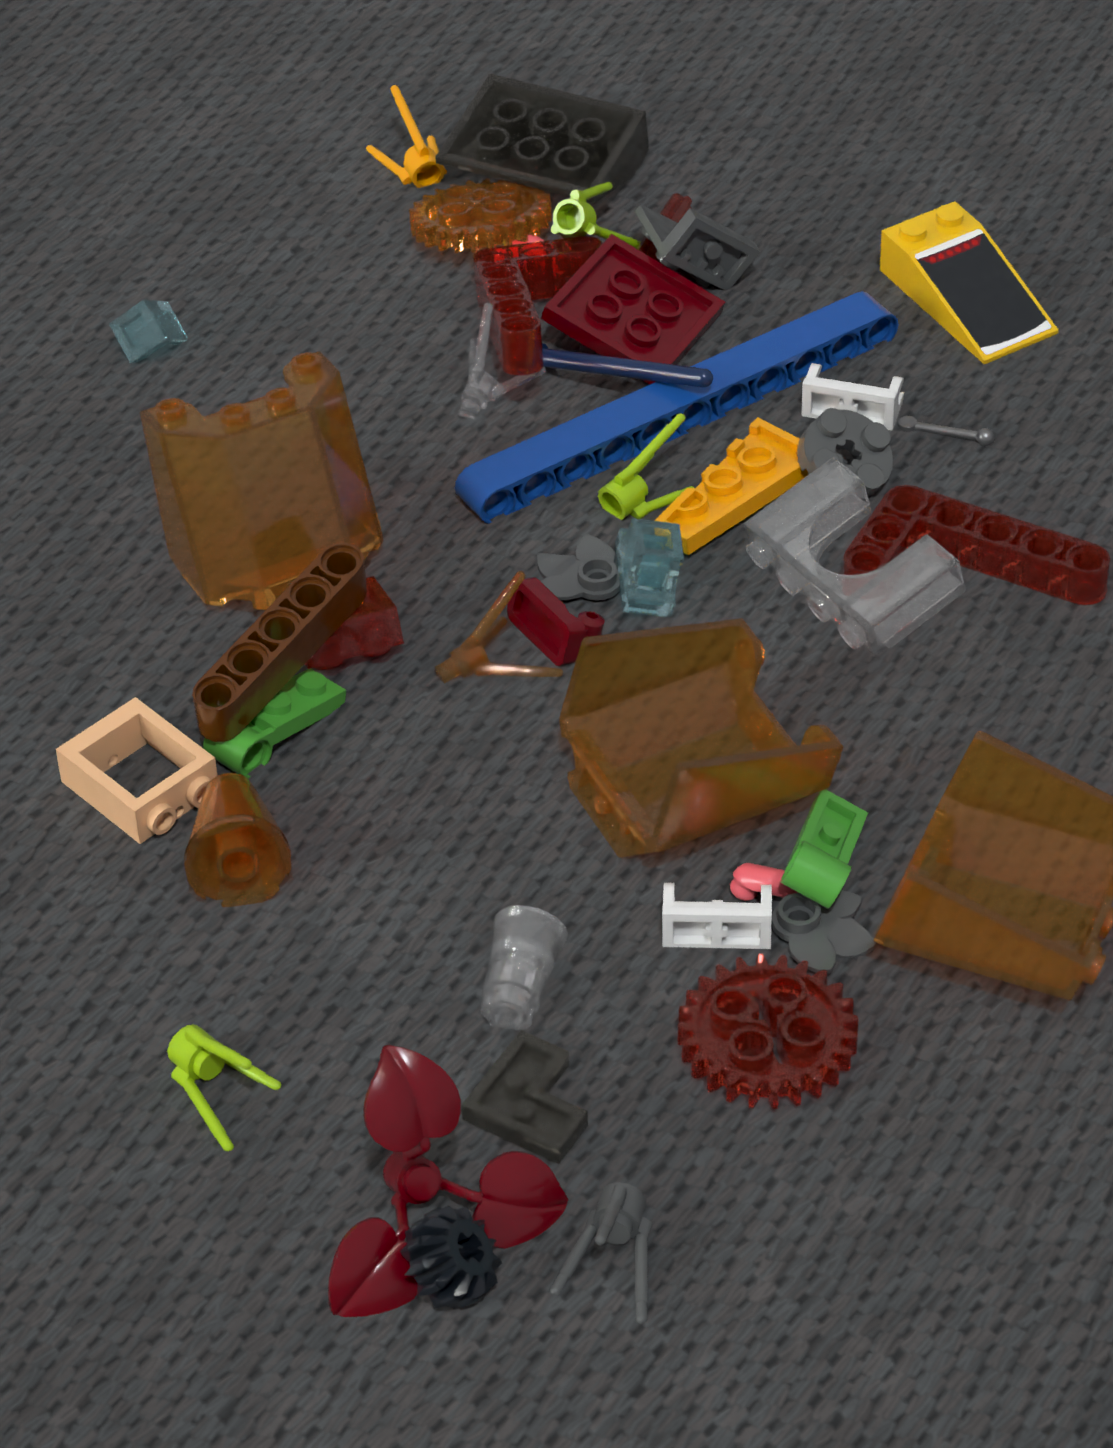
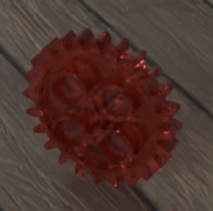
M758 954L756 966H748L741 957H737L736 970L730 972L727 968L718 964L715 966V980L701 975L698 978V991L687 990L686 1006L679 1007L678 1045L682 1046L683 1063H692V1077L694 1079L707 1076V1091L713 1092L722 1086L727 1087L726 1101L732 1102L742 1093L748 1095V1105L750 1108L756 1106L760 1097H768L771 1107L778 1109L780 1097L788 1096L796 1106L801 1105L802 1091L806 1090L811 1095L819 1098L822 1096V1081L829 1085L837 1086L839 1084V1070L849 1071L851 1069V1055L857 1054L859 1019L858 1015H853L854 1001L852 998H843V984L841 982L827 986L828 972L826 970H821L812 976L809 975L808 961L803 960L793 969L787 967L786 955H781L776 965H768L765 956ZM754 997L758 999L762 1007L763 1020H759V1005L757 1000L755 1002ZM772 1037H777L776 1051L781 1059L782 1064L778 1062L774 1054V1044Z

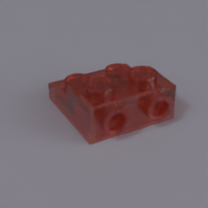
M374 576L366 578L367 596L363 603L305 663L308 669H333L340 666L345 659L360 655L365 657L381 656L388 653L391 647L404 644L397 607Z

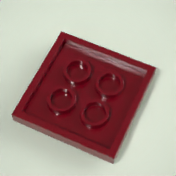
M611 234L545 305L541 319L602 356L677 365L721 315L725 301ZM643 380L644 382L648 383L649 385L652 384V383L657 382V381Z

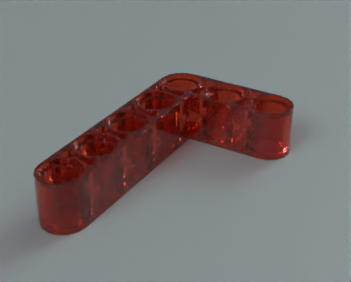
M580 236L491 247L477 251L474 254L477 301L502 370L505 373L529 375L540 371L544 367L541 322L532 300L554 297L602 245L601 240L595 237Z
M911 485L896 486L885 494L849 545L843 557V595L848 601L859 605H872L880 602L915 552L1084 606L1097 604L1106 597L1111 560L1106 549L1097 544Z

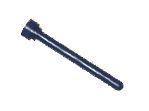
M516 337L512 342L509 352L510 367L517 373L533 375L537 371H543L546 367L696 387H708L713 382V374L708 369L548 349L547 345L542 343L540 339L533 337Z

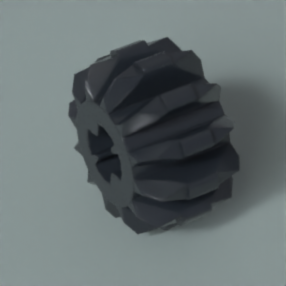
M449 1205L444 1208L438 1207L426 1213L424 1218L413 1223L411 1228L405 1231L407 1245L400 1251L401 1255L410 1263V1268L405 1275L415 1278L418 1283L417 1296L429 1295L435 1309L444 1306H450L453 1310L458 1307H467L477 1302L480 1296L489 1292L491 1287L498 1283L495 1270L502 1262L492 1251V1247L497 1240L487 1237L484 1232L485 1220L474 1221L467 1207L453 1209Z

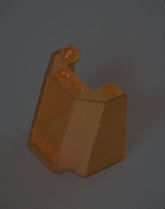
M320 351L296 355L284 367V380L290 388L273 389L265 396L246 403L228 404L221 408L219 412L203 417L192 404L178 398H169L160 401L153 408L140 412L169 557L184 579L206 605L223 606L226 602L237 599L252 601L253 609L266 610L328 546L336 543L355 545L361 550L365 560L370 551L378 550L383 543L381 526L340 372Z
M743 618L589 636L582 640L559 717L561 735L570 742L576 769L567 773L569 787L619 858L670 849L830 787L844 746L833 732L822 724L810 726L806 730L800 746H797L754 691L761 666L765 660V651L762 642L756 637Z
M977 731L902 875L874 934L873 941L882 946L1071 1001L1082 982L1092 985L1096 980L1106 959V955L1102 954L1103 948L1100 947L1101 940L1097 939V937L1105 939L1113 926V907L1111 906L1113 902V796L983 731Z

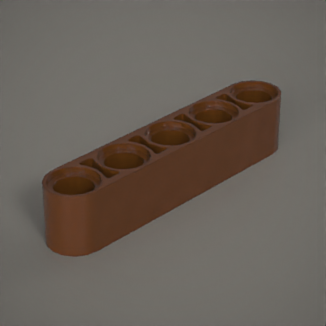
M336 543L324 549L197 681L193 688L192 696L198 729L202 736L214 742H225L240 734L363 603L367 596L364 556L359 548L349 543Z

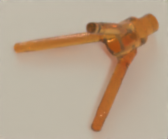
M518 571L473 633L461 646L449 652L450 658L434 667L444 684L459 675L466 678L473 673L477 676L495 674L527 677H561L563 675V670L560 668L490 663L483 649L507 624L508 621L505 617H500L496 622L495 620L525 579L526 575L523 571Z

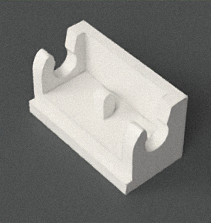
M815 363L810 365L807 376L802 383V416L817 419L826 409H844L860 413L873 422L881 423L888 430L893 431L904 399V393L900 392L904 381L903 377L894 376L889 389L818 378L822 365Z
M664 883L662 908L663 947L771 949L772 885H761V903L723 902V900H712V902L675 901V883Z

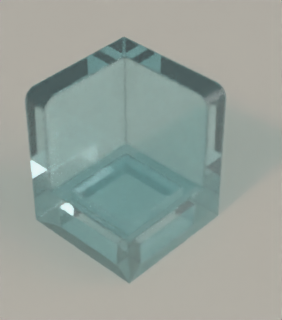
M142 300L109 323L130 363H136L145 359L166 344H180L188 340L168 301Z

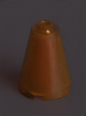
M237 773L218 775L206 785L184 855L187 881L195 893L204 900H206V896L214 900H223L221 902L222 907L262 903L272 898L280 890L279 884L283 881L286 874L289 876L292 868L291 850L285 835L252 782L245 776Z

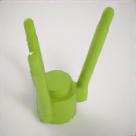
M610 182L599 184L583 191L573 190L570 194V199L559 202L554 209V224L551 226V232L560 235L570 244L577 242L576 237H584L588 234L604 239L613 234L638 250L646 247L643 242L596 224L595 210L589 203H586V200L610 191L613 187Z
M677 414L627 468L617 474L613 480L598 491V499L604 510L620 520H623L629 514L641 520L648 513L671 504L686 489L677 490L646 502L645 496L648 495V487L643 478L638 475L654 457V453L685 421L684 414Z
M191 1024L183 1027L173 1036L167 1050L168 1058L176 1065V1068L171 1073V1078L185 1089L223 1150H233V1143L194 1081L196 1079L211 1080L222 1071L224 1065L227 1064L273 1090L280 1089L281 1083L253 1066L250 1059L219 1043L198 1025Z

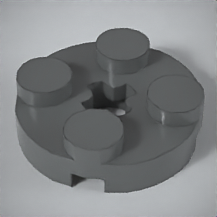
M829 408L823 411L803 432L797 449L798 463L802 472L807 469L809 475L814 480L812 486L822 496L839 503H853L873 495L887 482L893 467V455L889 445L891 435L884 425L873 422L860 413ZM844 448L853 455L854 459L849 465L843 463V456L836 453V449L841 450Z

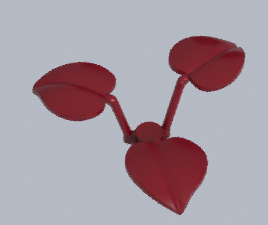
M395 1045L383 1046L376 1072L366 1092L363 1112L365 1126L372 1139L387 1150L394 1152L384 1165L383 1177L386 1185L395 1192L391 1198V1203L396 1209L398 1228L395 1232L385 1220L378 1217H370L358 1222L341 1240L332 1262L328 1282L330 1310L333 1315L341 1317H363L384 1313L405 1305L416 1297L418 1283L414 1277L405 1275L410 1268V1263L400 1253L407 1245V1241L404 1240L406 1238L405 1231L409 1229L406 1208L408 1202L413 1204L426 1203L434 1198L439 1190L447 1191L468 1201L477 1202L478 1204L472 1219L474 1221L484 1219V1232L487 1237L497 1240L493 1245L494 1247L503 1249L522 1244L543 1233L559 1219L568 1203V1197L550 1167L536 1156L522 1151L505 1152L492 1159L481 1173L479 1182L481 1192L468 1189L441 1177L437 1165L422 1154L430 1150L429 1138L446 1136L457 1126L461 1112L459 1091L451 1077L439 1065L424 1055Z

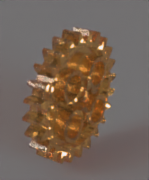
M485 178L478 184L471 180H468L466 185L450 184V188L446 190L435 189V195H423V201L414 202V208L409 209L412 237H416L417 243L425 242V247L427 248L438 245V251L454 248V253H459L465 248H471L472 253H476L482 247H487L491 251L496 249V245L512 247V241L514 240L527 242L528 235L539 236L541 234L540 229L549 228L548 222L553 220L550 194L545 193V188H536L535 183L523 185L522 180L507 183L506 178H502L496 183H491L489 178Z

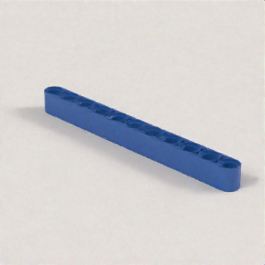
M867 292L854 293L691 366L708 369L712 372L713 382L708 387L655 382L471 464L459 474L455 483L456 494L485 523L489 524L491 523L489 519L503 513L507 516L531 505L530 501L542 495L545 497L551 496L570 487L569 483L582 477L586 480L610 469L608 465L619 460L625 462L638 456L679 413L685 415V421L665 443L687 434L686 430L696 425L702 427L726 416L724 413L736 407L742 409L764 399L763 395L771 391L779 392L801 382L799 379L807 376L812 363L821 364V372L837 366V361L848 356L851 359L874 349L873 345L881 341H891L898 330V319Z

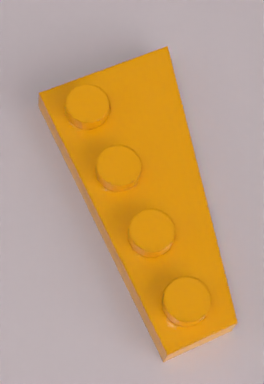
M757 417L749 425V435L744 440L736 438L726 448L727 457L719 465L710 464L701 473L702 482L696 488H686L654 520L655 537L690 555L810 477L807 469L802 472L798 463L797 449L800 438Z

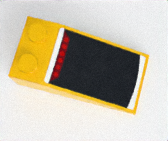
M954 201L881 230L880 271L984 365L1058 334L1059 330L982 224L957 202Z

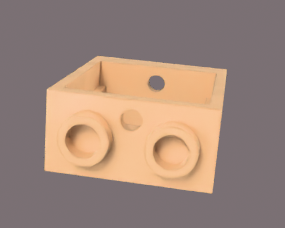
M136 697L56 748L61 782L139 844L154 834L162 835L166 833L179 817L194 807L201 808L206 806L213 799L215 793L219 791L215 757ZM148 743L180 769L136 798L104 772Z

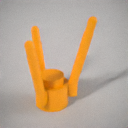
M393 85L391 87L392 95L414 142V146L406 151L403 168L372 145H368L366 150L396 174L403 185L413 183L417 188L439 183L444 174H447V170L441 161L435 138L432 135L427 137V147L399 87Z

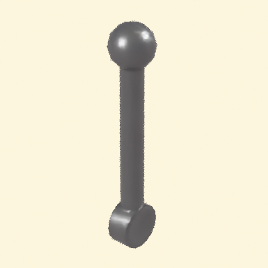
M903 416L898 420V427L907 432L917 430L975 440L982 446H988L994 442V433L988 428L972 431L917 422L916 418L912 416Z

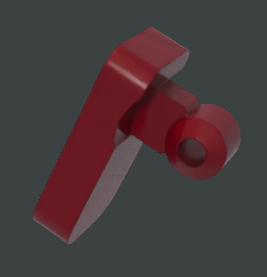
M535 577L517 580L511 586L507 603V613L510 621L556 666L577 662L582 643H596L600 640L605 622L601 615L591 611H584L579 613L578 617H575L569 613L565 604Z

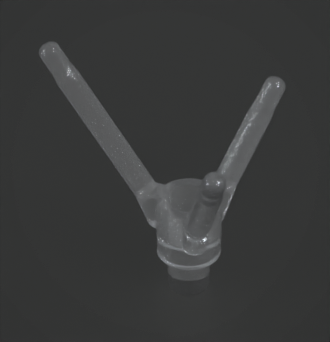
M491 303L484 304L478 340L472 338L469 341L468 383L461 395L463 403L458 410V415L470 420H475L480 408L485 409L490 400L495 401L504 393L546 373V368L541 365L499 384L494 377L484 371L493 309Z

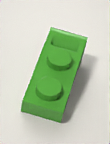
M308 668L293 676L240 734L225 742H214L204 738L203 749L214 756L217 762L244 779H249L251 776L247 774L260 764L264 766L268 764L272 755L273 745L330 715L345 703L346 689L332 682L324 675Z
M822 787L812 803L780 883L829 909L849 876L851 866L848 863L868 812Z

